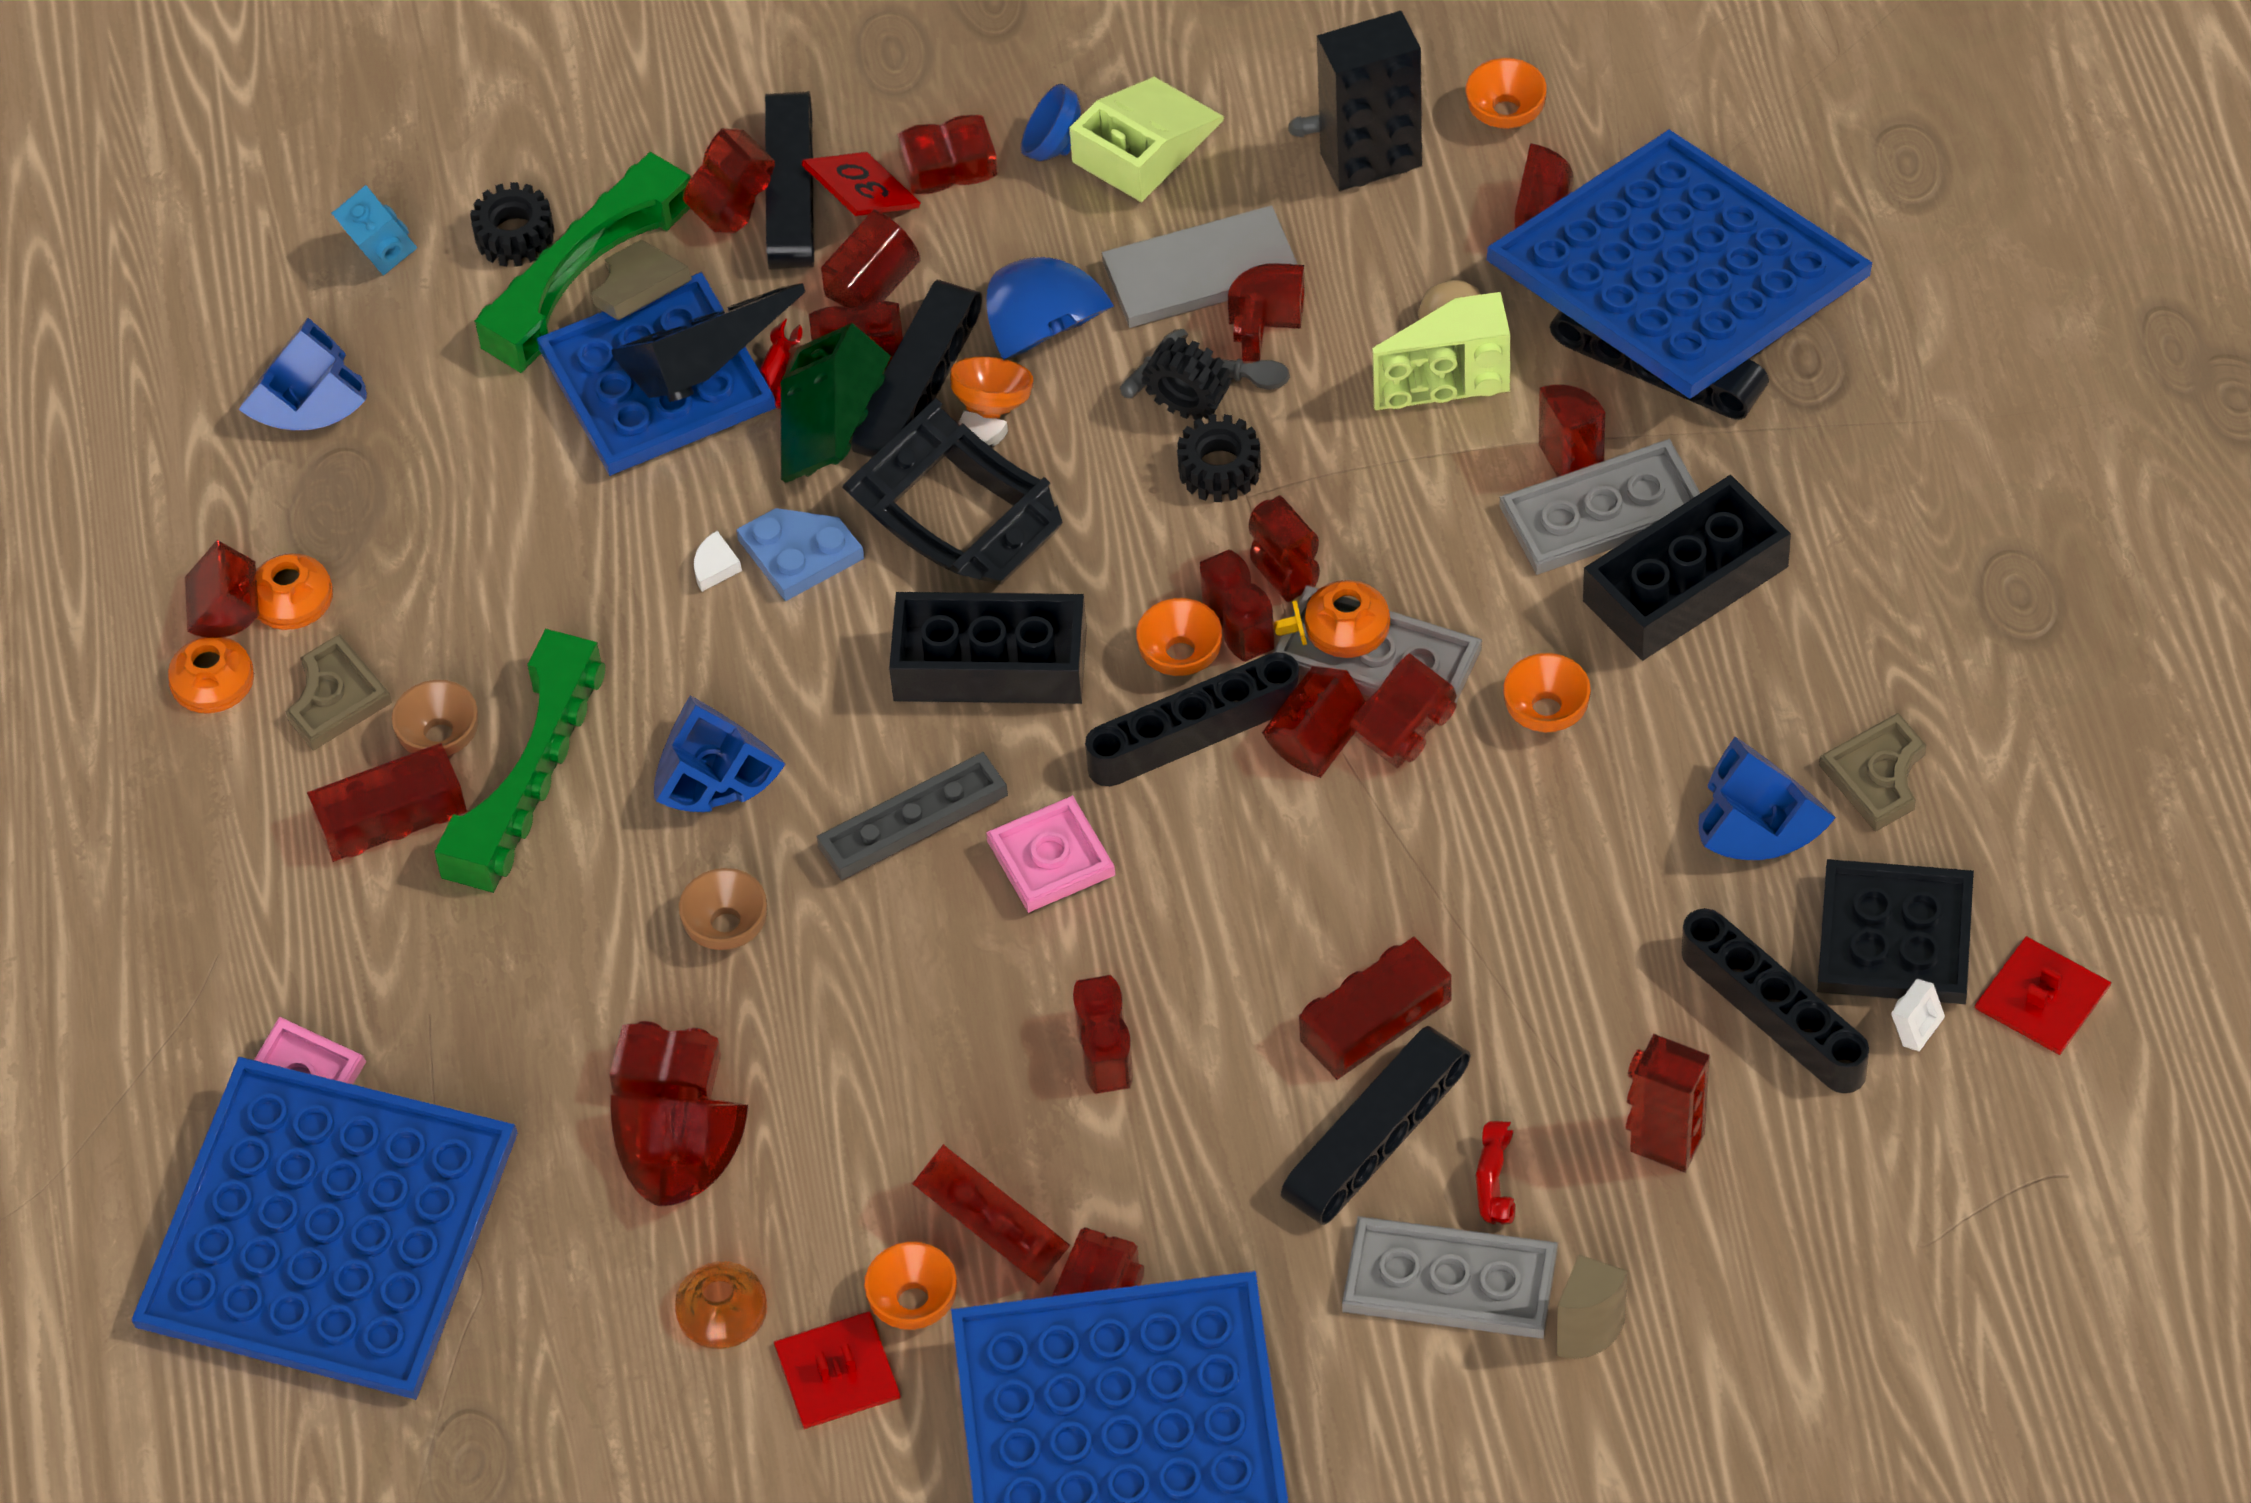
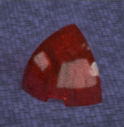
M611 1095L612 1132L617 1154L627 1178L643 1198L660 1207L682 1203L700 1194L719 1178L734 1157L744 1133L748 1105L705 1098L687 1100L669 1098L663 1095Z

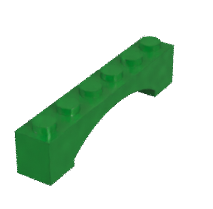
M649 152L638 164H633L626 171L624 177L611 190L604 192L585 215L571 223L566 233L558 241L541 252L537 261L521 276L515 277L506 291L492 304H488L481 310L475 319L480 348L522 373L541 355L537 338L548 334L547 325L556 304L583 270L604 253L632 237L657 228L668 231L695 205L691 175L652 152Z
M545 628L527 664L533 692L539 693L538 712L531 737L513 770L487 799L463 816L452 815L434 851L441 879L494 893L501 877L509 875L514 863V851L520 838L525 839L528 836L533 823V812L538 802L544 801L548 796L551 787V775L557 763L562 764L566 759L570 744L569 738L575 726L580 727L585 720L588 708L587 701L593 689L598 690L603 683L606 667L601 662L597 642Z

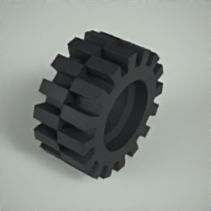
M510 182V189L504 190L503 183L496 185L495 194H492L489 189L483 192L484 201L476 199L474 202L475 210H471L470 214L475 243L480 254H486V259L492 263L498 257L499 265L506 267L509 260H514L515 267L522 266L521 259L525 257L528 258L530 263L536 261V251L541 254L547 248V244L552 245L554 240L553 233L555 231L548 199H544V194L539 189L534 193L533 186L525 184L523 189L520 190L518 182ZM510 219H524L528 221L524 226L514 230L497 228L501 223Z
M1171 337L1167 338L1165 342L1161 341L1142 372V384L1147 385L1145 390L1148 395H1156L1154 401L1158 405L1167 404V411L1174 414L1175 410L1180 411V417L1188 419L1190 414L1194 420L1202 419V417L1208 419V415L1214 414L1231 384V378H1229L1230 371L1228 368H1222L1224 362L1220 357L1215 359L1211 357L1213 351L1209 348L1203 351L1199 349L1200 343L1192 340L1190 345H1188L1185 338L1178 337L1175 342Z
M1216 414L1208 415L1209 423L1206 424L1203 423L1201 418L1195 420L1194 430L1187 426L1183 430V438L1179 437L1177 443L1178 472L1182 484L1186 483L1187 491L1191 494L1198 490L1199 498L1205 501L1209 494L1214 495V502H1222V495L1228 494L1230 501L1238 499L1237 490L1246 495L1251 491L1250 483L1256 485L1259 480V473H1261L1259 438H1256V431L1252 426L1246 429V421L1240 418L1236 424H1233L1232 415L1224 414L1223 421H1217ZM1216 451L1229 452L1237 457L1232 462L1224 465H1212L1202 460L1205 455Z

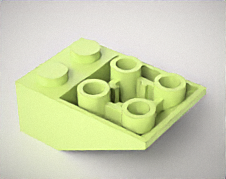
M1152 77L1097 100L1069 127L1072 162L1142 203L1224 121V116L1160 79Z
M1501 292L1455 298L1373 347L1374 410L1400 409L1410 405L1432 402L1443 403L1453 399L1492 396L1497 393L1510 392V330Z

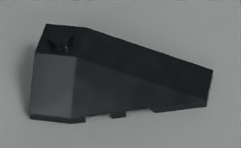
M803 283L780 287L727 307L729 312L725 313L722 310L689 320L691 327L687 328L686 325L667 331L661 330L611 349V352L618 364L649 398L667 396L668 402L677 401L693 395L694 390L692 386L712 377L806 291Z

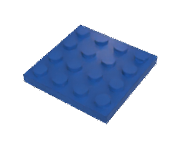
M702 272L692 275V280L687 284L620 320L613 318L605 312H600L537 338L539 351L609 476L776 408L775 397L746 347L740 350L708 380L692 386L694 390L693 395L673 402H668L667 396L649 398L614 359L611 349L661 330L667 331L686 325L687 328L691 327L689 320L724 310Z

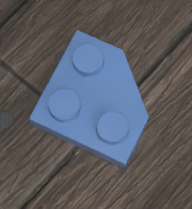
M775 508L736 529L740 544L785 601L864 559L863 547L839 517Z

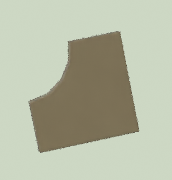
M639 240L605 259L610 275L600 287L591 292L595 307L620 320L687 284L692 279L688 266L647 242Z
M338 634L300 657L306 673V687L299 700L285 712L290 724L314 751L392 703V700L386 688L342 636Z
M1897 713L1821 755L1819 766L1876 832L1915 810L1916 800L1908 787L1907 777L1912 766L1925 756L1926 744L1902 716Z

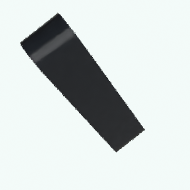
M810 91L765 94L766 250L769 270L814 267L813 176L801 165L803 159L813 158V121Z
M938 279L934 281L884 372L885 380L883 384L872 394L866 406L868 409L867 417L853 433V452L872 458L936 398L977 322L982 305L981 292Z
M1560 310L1550 324L1551 334L1565 347L1735 420L1743 419L1748 415L1769 383L1766 371L1759 364L1748 359L1689 399Z
M1275 652L1267 654L1095 727L1088 733L1085 740L1089 777L1101 786H1115L1290 712L1298 705L1300 700V677L1297 661L1286 653Z
M1706 908L1697 909L1688 914L1683 924L1681 951L1683 961L1687 966L1828 1088L1844 1094L1860 1089L1866 1080L1869 1045L1864 1036L1723 915L1715 910ZM1703 938H1704V939H1709V940H1711V941L1703 942V941H1699L1698 939H1703ZM1740 968V969H1744V970H1746V971L1737 972V971H1734V970H1732V969ZM1767 999H1779L1781 1002H1771ZM1803 1029H1813L1817 1032L1809 1033L1803 1031ZM1846 1059L1852 1061L1853 1063L1846 1064L1841 1063L1838 1060Z
M1431 1026L1422 1028L1295 1166L1283 1184L1281 1197L1319 1224L1326 1225L1458 1082L1470 1062V1052Z

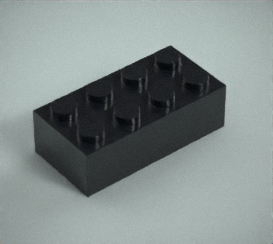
M1402 10L1317 35L1320 154L1338 191L1364 186L1372 181L1395 174L1407 173L1412 169L1422 167L1421 47Z
M1730 474L1584 567L1583 602L1643 661L1788 568L1791 533Z
M896 592L889 664L893 701L1082 704L1087 633L1084 594Z

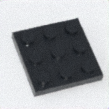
M1827 859L1817 992L1900 999L1907 993L1915 980L1920 979L1934 984L1940 1002L1966 1004L1974 871Z

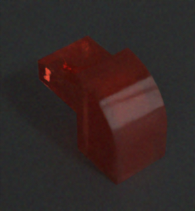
M1280 263L1258 265L1244 271L1230 286L1227 296L1229 324L1234 325V342H1241L1243 361H1261L1265 327L1301 329L1305 300L1304 265Z

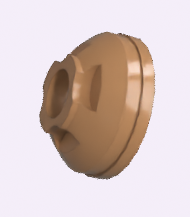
M430 680L412 686L401 695L393 708L392 725L400 744L408 752L424 758H442L459 752L469 744L477 731L479 715L476 701L465 687L452 681ZM437 725H446L453 729L451 735L446 740L440 742L427 739L426 734L429 729Z
M731 868L713 869L697 876L685 887L679 901L680 920L689 937L699 945L715 950L734 949L753 940L763 928L767 916L766 894L756 878L746 872ZM723 914H732L740 919L739 925L729 932H720L712 927L714 920Z

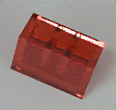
M1530 143L1515 209V229L1570 194L1573 190L1574 174L1571 166L1561 155L1544 146Z
M874 209L822 265L821 274L824 295L868 319L921 261L914 242L896 222Z
M1559 384L1539 388V446L1557 477L1604 461L1606 415L1599 401L1587 391L1574 386Z
M217 540L185 576L187 632L206 638H223L237 634L250 626L259 616L255 561Z
M1312 666L1262 731V734L1276 753L1289 764L1307 774L1321 778L1369 715L1371 709L1348 670Z

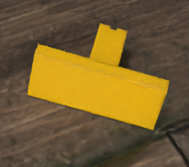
M1296 600L1292 601L1295 616L1275 621L1274 629L1278 636L1299 631L1304 646L1307 645Z

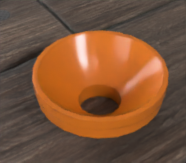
M1499 58L1481 64L1471 73L1466 83V98L1470 111L1478 120L1492 127L1510 129L1531 122L1541 113L1546 100L1547 85L1544 76L1532 64L1514 58ZM1511 102L1517 105L1519 109L1513 114L1502 115L1493 108L1498 103Z
M997 357L965 358L956 362L952 366L950 373V385L956 397L966 405V409L969 412L977 413L984 418H1000L1001 415L1010 413L1011 410L1022 405L1029 399L1034 382L1033 375L1024 366Z
M297 553L283 554L265 561L256 569L248 584V599L253 614L263 624L276 629L291 630L305 627L324 615L333 599V587L326 569L316 559ZM285 569H293L299 573L298 578L288 585H279L273 581L274 576Z
M1354 580L1336 581L1318 589L1307 603L1304 617L1305 631L1309 640L1319 650L1334 657L1352 658L1370 653L1384 642L1390 628V612L1385 598L1371 585ZM1352 596L1358 599L1361 605L1352 612H1341L1334 607L1333 603L1340 597Z
M1172 598L1153 605L1143 614L1136 629L1137 645L1141 657L1154 670L1172 676H1186L1207 668L1215 660L1221 648L1222 626L1218 616L1207 605L1193 599ZM1184 643L1190 645L1194 652L1186 659L1177 660L1171 658L1167 654V650L1174 644Z
M222 636L201 637L181 647L173 656L168 669L169 687L174 699L190 711L198 713L221 712L235 706L248 694L253 685L254 668L246 650L236 641ZM205 652H214L220 656L218 662L209 668H198L193 664L195 658Z
M1553 653L1535 654L1520 660L1510 669L1504 682V700L1509 714L1523 727L1539 732H1556L1574 725L1586 712L1591 695L1590 681L1583 668L1572 659ZM1541 699H1552L1561 708L1557 713L1545 716L1537 713L1533 709V705Z
M904 1242L885 1249L874 1258L866 1272L864 1287L867 1301L874 1314L881 1321L899 1329L915 1330L932 1325L946 1315L956 1297L957 1278L953 1264L941 1250L922 1242ZM908 1289H920L927 1294L928 1299L926 1303L917 1309H906L898 1302L900 1295Z

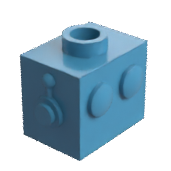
M367 185L332 212V215L383 276L418 248L409 238L408 234L410 233L406 225L397 218L396 213L391 207L386 204L382 205Z

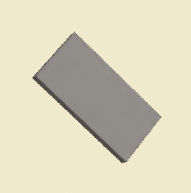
M1272 205L1102 252L1103 265L1129 328L1301 281L1300 268Z
M1667 439L1500 496V508L1533 570L1538 575L1614 549L1696 497L1700 492L1671 440Z
M1306 585L1298 601V607L1307 645L1303 646L1298 631L1282 635L1273 653L1281 652L1291 655L1298 663L1300 675L1446 721L1449 720L1482 650V639L1389 611V633L1377 649L1359 657H1334L1315 647L1305 631L1304 617L1307 603L1318 590ZM1340 597L1333 605L1341 612H1352L1361 603L1347 597Z
M1358 1216L1343 1295L1342 1312L1544 1339L1558 1242Z

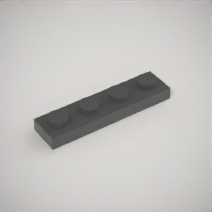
M981 752L816 836L818 847L842 881L1008 796L1007 784L985 753Z

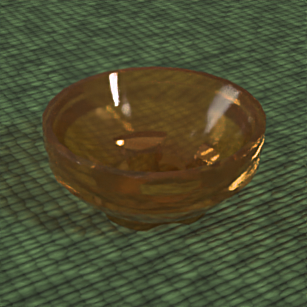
M717 1261L700 1266L686 1276L676 1294L675 1312L682 1332L691 1341L711 1349H725L744 1343L757 1333L763 1325L767 1314V1300L762 1284L750 1269L729 1261ZM723 1281L732 1286V1294L726 1300L720 1302L709 1301L703 1295L705 1288L713 1282Z

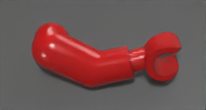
M787 319L772 329L770 340L773 345L770 346L760 367V373L775 397L777 409H781V380L791 357L789 350L800 342L803 334L802 326L798 325L791 332L790 341L787 340L784 335Z
M1490 1121L1483 1127V1149L1475 1177L1479 1212L1482 1219L1490 1224H1496V1222L1510 1224L1515 1217L1516 1207L1514 1199L1508 1196L1500 1197L1499 1175L1504 1164L1503 1151L1509 1145L1514 1130H1507L1511 1122Z

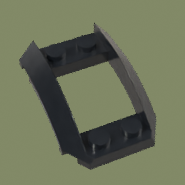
M935 398L846 481L842 488L886 529L924 557L956 574L1002 585L1056 533L1063 523L1058 505L1054 506L1049 489L1051 483L1045 477L1040 480L1005 459L981 440L964 423L959 425L941 408L943 404ZM944 456L971 479L1013 505L966 552L951 546L931 533L895 503Z

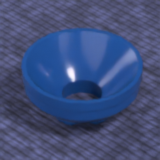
M1064 84L1053 86L1036 106L1027 123L1021 142V151L1024 156L1036 161H1045L1059 155L1065 156L1070 152L1069 127L1082 115L1078 96Z

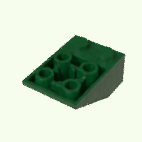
M849 323L799 346L781 380V480L785 483L804 475L806 477L811 476L818 469L827 465H837L847 456L851 449L849 441L855 429L862 424L868 415L866 406L872 394L881 387L885 380L883 372L891 356L853 323Z

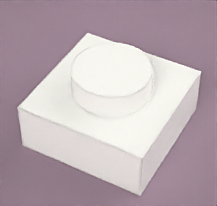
M1916 979L1907 993L1897 1001L1891 1013L1902 1045L1916 1051L1922 1049L1945 1018L1934 984L1920 979Z

